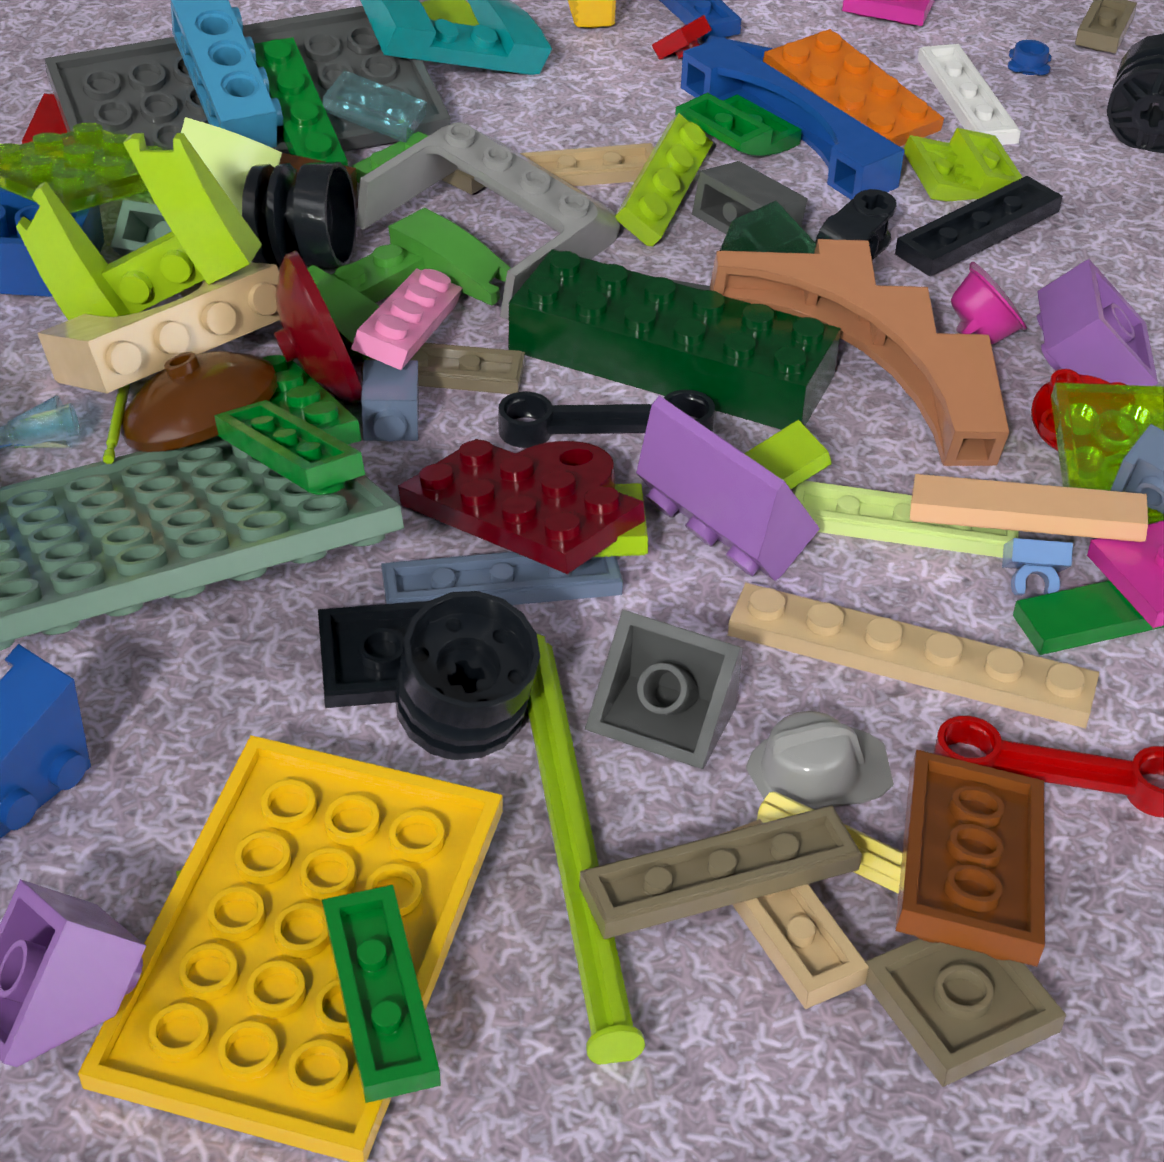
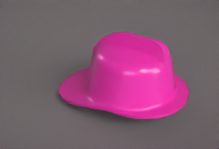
M971 262L969 274L951 298L952 307L961 320L956 331L960 334L989 335L991 345L998 343L1020 329L1025 331L1027 327L1024 324L1023 318L1009 297L983 268L975 262Z

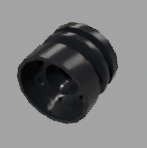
M1164 33L1147 36L1130 47L1121 59L1107 106L1110 128L1122 143L1132 148L1157 153H1164Z
M341 162L306 163L301 166L299 172L290 163L275 166V168L271 164H258L251 167L246 176L243 189L242 217L262 244L252 260L253 262L277 264V267H280L284 256L296 250L308 267L314 265L320 269H334L350 263L356 242V203L351 178L346 167Z
M480 591L450 592L428 601L411 618L403 640L400 659L401 668L397 679L395 701L397 718L412 741L432 755L450 760L482 758L503 749L520 732L540 660L537 633L524 613L503 598Z

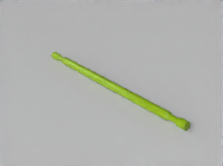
M130 384L119 388L106 441L107 449L103 455V462L106 464H112L115 459L114 450L118 445Z

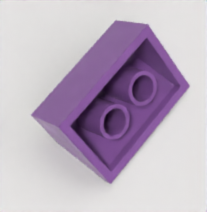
M658 396L652 403L636 471L638 476L651 489L645 497L670 518L677 511L689 518L685 524L686 528L708 546L712 547L719 540L729 547V551L725 554L726 557L746 574L753 577L759 569L774 581L779 579L819 531L818 525L785 481L661 396Z

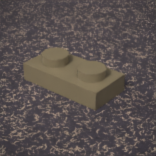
M1093 0L1078 28L1075 45L1088 47L1095 51H1106L1116 54L1134 18L1137 2L1128 0Z

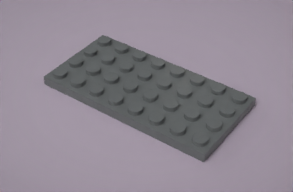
M363 6L243 25L244 37L250 36L253 43L294 38L343 151L401 141L407 135L418 131L431 135L440 128L450 125L451 117L423 61L384 55ZM174 37L44 58L46 73L88 191H97L98 197L147 188L123 144L128 136L134 133H144L148 150H173V138L177 133H181L185 117L209 124ZM277 127V147L272 148L282 153L290 154L280 129Z

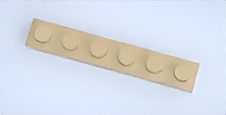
M746 582L730 617L727 636L1085 729L1091 713L1100 673L1072 664L1014 651L1009 648L935 631Z

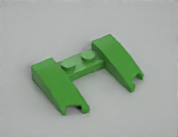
M424 207L388 226L391 244L377 247L370 255L352 264L337 268L333 274H329L314 265L307 269L330 312L349 356L364 362L369 357L351 349L357 329L380 307L376 302L391 295L416 268L420 270L433 269L442 272L450 278L451 283L462 287V293L493 306L500 299L499 287L491 284L494 278L506 282L507 271L511 267L476 237L452 221Z

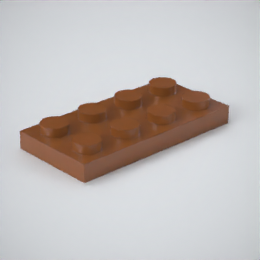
M916 749L909 776L895 931L916 936L927 942H941L984 953L998 960H1012L1038 966L1045 947L1043 780Z

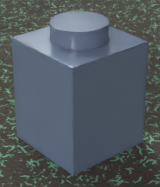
M364 360L361 398L363 441H418V360H409L402 370L378 360Z

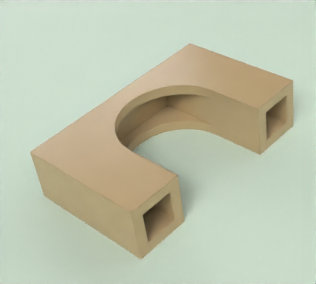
M251 262L250 265L209 285L203 280L181 291L183 298L163 306L119 317L83 314L40 331L37 334L53 377L58 383L107 394L165 369V363L179 354L193 352L197 355L279 321L280 318L276 304L279 270L277 264Z

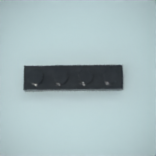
M1025 176L897 238L895 255L926 275L932 276L1058 213L1063 196L1031 177Z

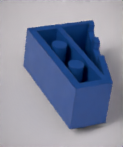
M20 644L4 659L11 666V669L0 680V839L11 830H18L24 827L32 819L37 809L61 790L73 788L82 779L85 771L91 767L74 679Z

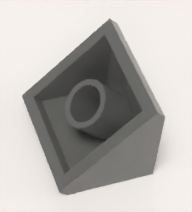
M622 609L584 730L704 769L736 709L743 647Z

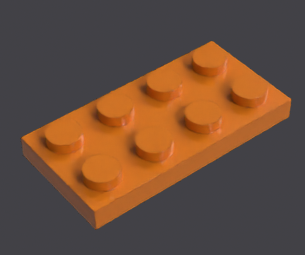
M831 29L764 52L763 62L899 147L906 144L910 135L926 137L942 129L944 117Z

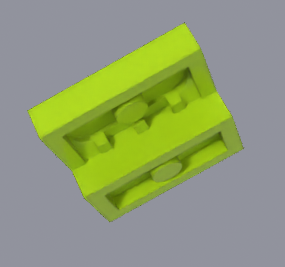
M956 128L950 143L910 135L903 148L905 150L904 154L930 199L960 201L979 199L1023 178L995 135Z

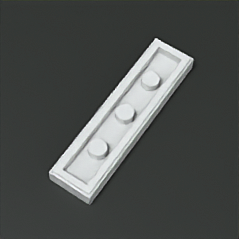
M959 44L919 48L917 60L964 129L995 135L1002 145L1019 143L1020 129Z

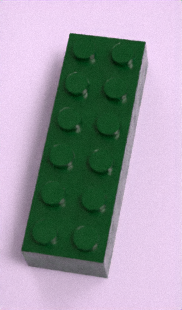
M551 249L509 301L508 350L525 352L526 356L663 396L677 390L699 391L713 400L715 411L782 430L797 420L806 426L834 378L841 328L824 324L815 318H802L773 310L767 305L751 304L729 298L716 291L700 290L674 283L665 277H653L627 270L621 265L605 264L583 258L570 251Z

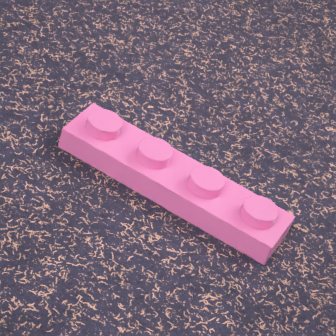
M416 268L357 329L351 349L402 370L455 308L462 287L451 283L450 278L442 272L433 269L420 270Z

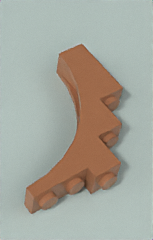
M817 239L814 254L716 251L710 290L729 298L751 304L767 305L773 310L802 318H815L824 324L841 328L840 338L863 351L891 374L916 403L933 433L943 466H997L1009 435V428L989 335L936 333L928 287L876 285L869 241Z

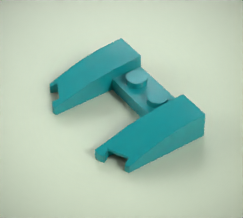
M360 0L382 52L387 56L535 75L540 74L552 51V47L541 28L526 11L511 0H468L479 25L475 26L452 23L445 19L430 20L419 0Z

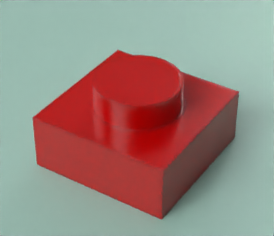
M703 15L653 43L652 47L659 60L674 52L678 59L683 57V51L699 46L700 44L697 39L712 29Z

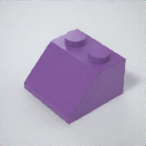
M1090 259L1085 260L1037 291L1040 307L1037 320L1044 335V343L1041 344V350L1053 369H1071L1078 374L1094 376L1109 383L1121 382L1126 385L1152 387L1158 384L1146 322Z
M20 879L0 923V1061L6 1065L19 1067L116 1016L124 995L129 994L138 983L143 967L142 955L146 945L97 904Z

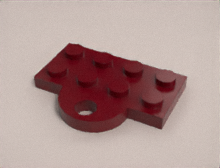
M475 439L462 444L457 451L437 463L425 466L417 475L398 485L401 506L565 574H569L616 542L618 536L645 522L644 501L620 493L615 489V472L612 457L602 448L584 442H547L526 448L518 453H513L492 445L488 441Z

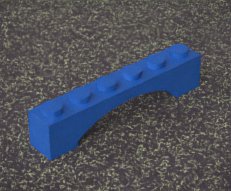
M725 37L683 51L681 89L695 98L708 92L722 101L738 94L802 129L801 140L808 144L822 158L829 169L827 185L850 200L863 190L877 189L889 192L899 188L905 151L903 148Z

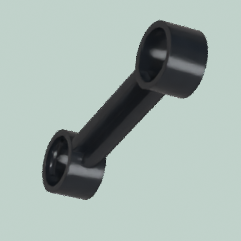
M685 389L673 391L664 397L665 400L687 415L698 418L694 420L713 432L715 404L709 396L699 391ZM528 391L516 392L507 395L499 403L498 432L504 442L519 448H529L546 443L552 434L645 433L652 404L552 405L549 399L541 394ZM517 418H533V419H536V420H535V421H530V422H523V421H517V420H514V419H517Z

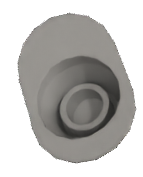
M816 711L796 712L784 717L773 727L768 739L762 741L751 752L746 765V770L763 799L770 792H778L814 810L831 805L835 807L865 803L881 797L894 785L883 742L867 732L848 727L828 714Z

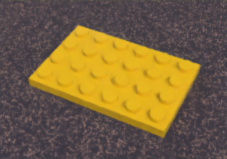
M250 735L144 943L146 948L142 955L143 967L138 983L129 994L124 995L116 1016L104 1021L78 1072L82 1088L344 1161L367 1162L392 1097L365 1103L325 923L322 899L393 885L421 998L426 1010L502 815L503 795Z

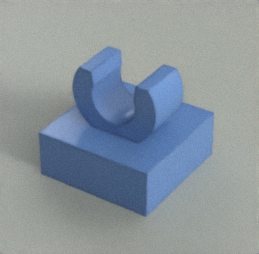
M1013 538L1005 543L1003 546L1002 568L1018 569L1011 579V590L1014 595L1022 596L1025 594L1026 578L1029 574H1037L1042 577L1045 583L1044 595L1058 592L1060 578L1057 572L1072 566L1073 543Z

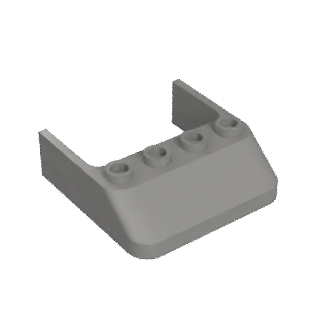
M457 122L440 128L360 178L356 225L363 230L458 169L474 176V180L560 232L555 238L507 271L500 317L509 320V301L551 249L570 251L580 257L592 259L616 241L620 223L615 218L616 212L502 142L473 129L465 123Z

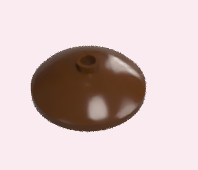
M211 351L197 355L193 352L179 354L168 360L164 365L165 369L153 375L128 404L124 412L120 432L129 447L143 452L174 450L205 441L218 435L214 415L263 400L269 401L278 387L277 374L270 362L252 354Z

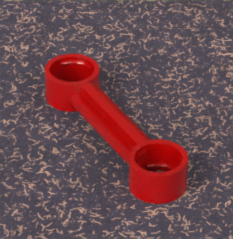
M974 716L952 717L946 720L938 730L933 754L1043 780L1048 783L1127 795L1129 801L1140 811L1151 816L1164 818V789L1152 785L1142 776L1146 774L1164 776V746L1144 748L1131 761L1005 741L1001 739L999 732L993 725ZM958 743L969 744L979 748L986 756L979 758L964 757L952 751L948 746Z

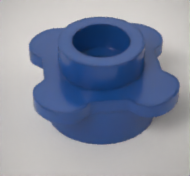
M1022 40L1017 42L1015 48L1009 51V57L1012 58L1008 62L1010 70L1025 75H1046L1050 73L1051 67L1047 63L1051 61L1052 56L1049 54V47L1046 44L1036 40Z

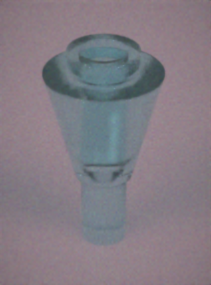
M55 395L9 420L7 425L0 426V449L14 446V448H72V437L80 435V425L73 404H63L60 397Z

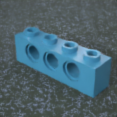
M170 0L172 34L209 124L250 138L271 148L277 147V127L283 125L281 106L277 98H271L269 95V81L265 68L257 67L256 52L252 38L250 36L244 37L243 22L239 8L237 6L231 7L229 0Z

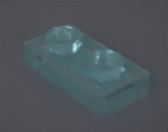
M345 70L323 96V106L327 113L405 143L426 116V101Z

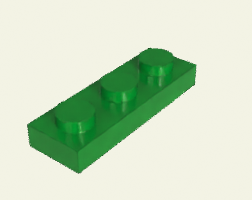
M393 885L322 899L325 923L365 1103L441 1086L440 1069Z

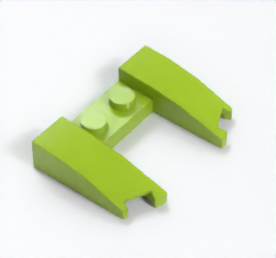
M134 133L123 142L154 203L172 231L109 264L48 183L40 184L35 190L32 198L40 207L32 222L22 217L16 228L41 278L68 320L83 314L119 317L139 313L203 280L209 285L251 264L262 245L184 133H177L173 138V150H148L144 133Z

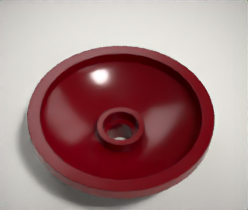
M296 250L284 256L280 265L276 289L277 311L283 329L274 332V336L287 363L298 359L304 371L329 393L343 401L353 404L358 403L362 398V387L337 327L302 258Z

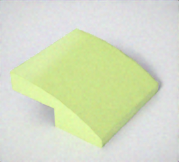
M187 117L184 119L181 133L185 134L242 215L243 189L246 176L251 167L258 164H271L275 168L280 163L282 152L234 132Z

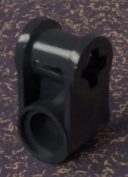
M868 189L857 193L849 203L835 215L828 217L823 223L816 237L814 252L817 239L869 241L873 261L891 243L888 225L889 219L896 212L897 204L895 198L891 194L877 189Z

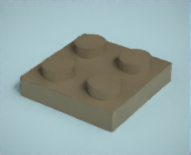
M919 938L865 961L869 967L865 984L942 1087L1060 1033L1066 1018L1065 1012L1024 963L1012 960H998L984 953L941 942H927Z

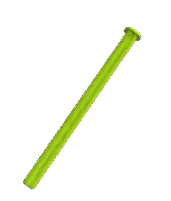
M537 634L540 660L531 688L527 709L591 1031V1037L586 1043L587 1055L592 1062L598 1065L632 1061L645 1048L644 1036L639 1029L633 1026L615 937L603 939L579 887L580 871L597 867L599 862L552 645L546 643L545 636Z

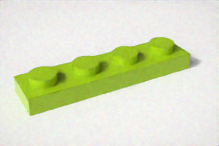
M680 113L671 120L615 215L617 221L646 246L653 247L662 238L713 144L697 124L689 122Z

